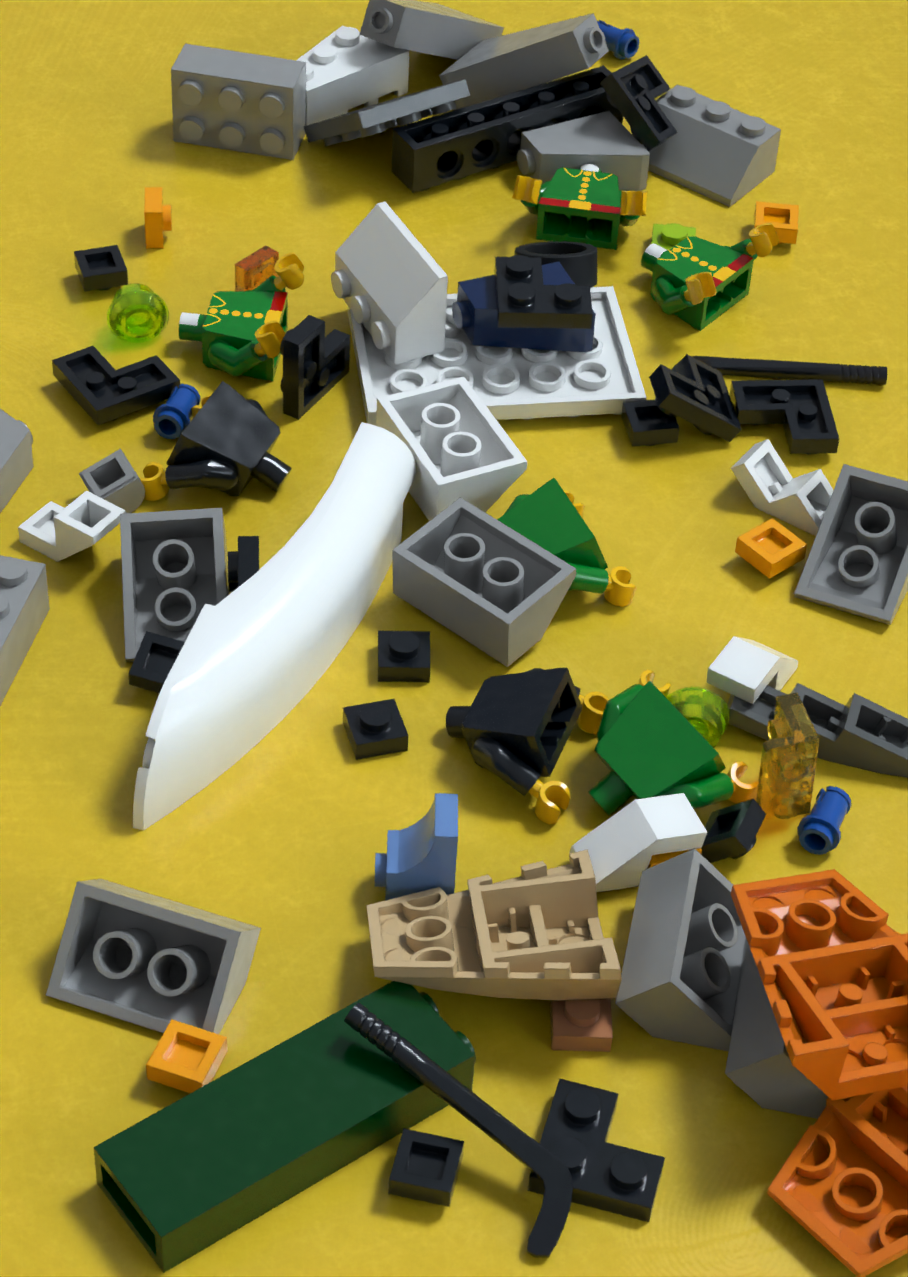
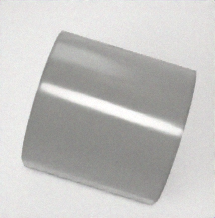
M121 449L79 473L89 492L126 510V513L135 511L144 500V485Z

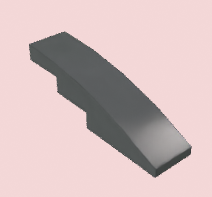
M797 683L790 695L767 685L754 704L732 694L730 695L722 719L723 722L772 743L826 761L880 774L908 778V719L854 693L847 704L843 705Z

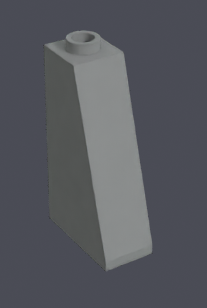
M369 0L359 35L394 48L459 60L479 42L502 36L504 27L438 3L416 0Z
M594 13L483 40L441 73L439 77L443 85L466 79L470 96L455 100L457 109L589 69L609 50L605 42V36L599 28Z

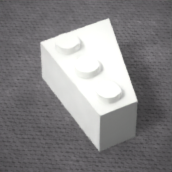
M341 26L296 60L306 62V126L346 114L349 109L362 104L365 107L378 104L379 97L392 92L398 97L408 93L409 50L394 48L359 35V30L353 27Z

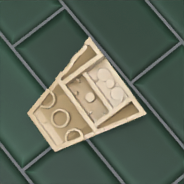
M588 849L569 854L570 864L547 869V865L543 861L520 866V877L492 883V878L489 875L468 879V890L446 895L440 887L366 905L374 976L435 990L496 998L537 1000L617 998L622 980L621 968L613 939L604 938L598 918L596 879Z

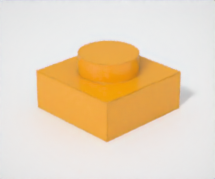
M145 187L146 249L163 248L164 231H172L171 205H163L162 187Z
M756 201L754 228L761 224L772 223L779 238L778 244H796L799 205Z
M771 518L737 537L735 553L770 579L805 559L807 544L775 519Z
M171 1019L146 1064L147 1079L187 1093L196 1091L213 1080L227 1053V1037Z

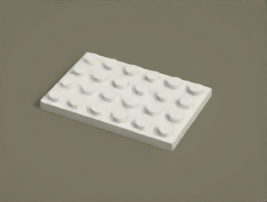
M614 287L590 288L592 309L596 316L592 351L587 352L473 345L464 330L457 328L453 319L452 305L453 302L457 301L458 293L447 294L444 351L394 365L383 349H378L375 346L372 335L364 325L356 322L352 310L348 306V317L367 423L376 426L377 398L462 376L466 378L496 420H529L544 417H578L600 414L621 415L623 402L646 400V394Z

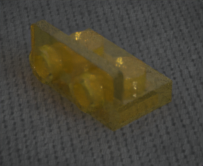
M798 692L776 697L774 720L768 721L769 740L765 741L762 745L756 802L766 813L763 821L790 819L797 815L810 813L820 739Z

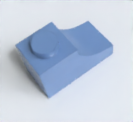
M435 793L430 810L421 820L402 830H388L387 853H376L374 887H386L385 900L440 887L446 895L454 893L458 844V794Z

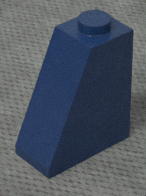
M560 262L542 265L543 285L574 284ZM495 275L458 282L457 301L453 302L452 305L453 319L457 328L464 330L473 345L571 352L592 351L596 316L593 309L591 329L498 327Z

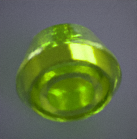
M139 283L129 284L120 288L114 295L107 312V324L110 331L116 337L134 343L146 342L155 338L165 329L169 321V310L165 301L149 286Z
M697 686L683 687L666 696L673 706L714 748L730 721V710L726 702L711 690Z

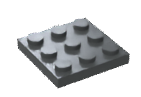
M466 79L404 95L303 127L308 143L323 139L326 147L386 131L388 128L402 126L430 115H437L457 109L455 100L470 96Z

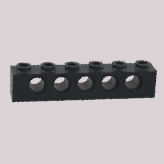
M605 66L597 67L394 128L391 172L411 192L424 191L439 184L463 179L468 175L498 168L501 165L516 161L517 153L521 149L522 132L610 111L622 124L623 115L609 103L606 91L600 84L612 72Z

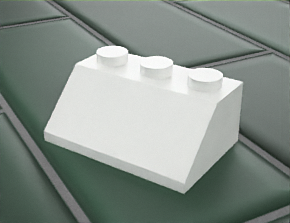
M386 202L378 203L335 252V271L331 274V284L335 295L338 298H342L352 310L356 322L362 323L372 335L375 346L378 349H383L394 365L444 351L448 275Z
M464 376L377 398L376 426L395 434L412 452L416 462L417 473L409 493L429 521L460 497L486 512L527 469V460Z

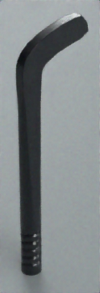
M691 356L720 371L722 375L794 380L823 379V381L829 382L843 381L846 383L858 382L886 385L887 367L883 366L870 367L866 365L855 366L831 363Z
M358 1002L345 1017L344 1022L356 1032H359L365 1039H368L370 1043L376 1045L380 1051H383L385 1055L392 1058L394 1062L502 1146L541 1179L544 1184V1198L541 1210L528 1238L527 1253L534 1257H549L558 1243L571 1206L573 1183L567 1166Z

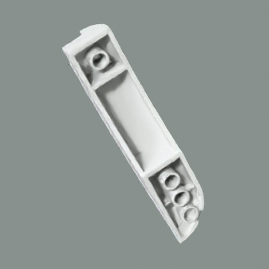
M361 422L332 484L312 514L285 546L251 578L217 605L204 604L162 686L145 735L149 739L143 755V767L138 768L133 802V828L144 831L203 790L238 762L304 698L347 644L374 600L392 563V550L402 540L403 502L416 476L417 468L412 452L395 434L384 428Z

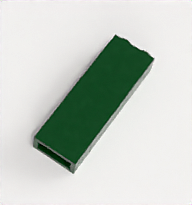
M392 981L95 1146L94 1157L97 1184L163 1273L399 1135L403 1132V1129L411 1128L449 1105L394 1062L392 1058L385 1055L383 1051H380L376 1045L370 1043L368 1039H365L359 1032H356L344 1022L347 1014L358 1002L366 1007L369 1012L375 1014L378 1019H381L385 1025H389L393 1031L399 1033L401 1037L408 1040L472 1091L476 1055L468 1038L462 1032H454L441 1018L436 1004L427 993H419L411 984Z

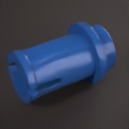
M602 20L597 21L599 28L605 36L608 50L613 52L616 58H632L636 54L640 42L632 29L625 28L621 30L606 24Z
M180 384L178 389L175 386L167 402L155 410L153 422L155 430L160 436L166 439L178 438L190 423L189 418L192 415L191 408L195 405L199 406L201 402L199 392L194 387L188 384Z
M828 786L826 792L823 788L820 789L810 815L801 819L797 827L799 841L808 852L818 855L825 854L836 848L841 840L839 828L845 815L851 808V799L844 790L833 786Z

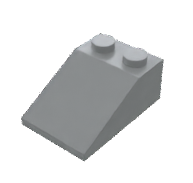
M843 464L794 595L796 598L891 625L908 591V481Z
M222 508L120 514L126 662H134L146 631L185 642L204 604L215 606L229 595L226 529Z

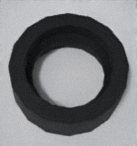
M558 241L530 243L515 248L514 255L541 258L542 265L560 262L577 286H590L591 288L597 285V247L579 242Z

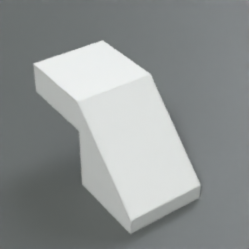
M769 439L754 444L731 467V470L755 508L814 536L817 535L834 490L822 470L818 469L793 478Z
M86 490L65 508L52 501L47 503L18 527L19 542L58 562L98 542L120 523V514H126V510Z
M733 636L708 668L706 683L754 704L767 685L780 691L798 668L799 661L754 640Z
M684 793L635 799L573 844L569 854L588 849L596 879V893L638 887L641 873L648 868L652 855L702 848L707 831Z

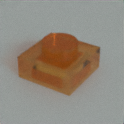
M265 245L236 263L235 291L253 290L270 276L278 277L279 275L276 273L274 266L277 260H279V252Z

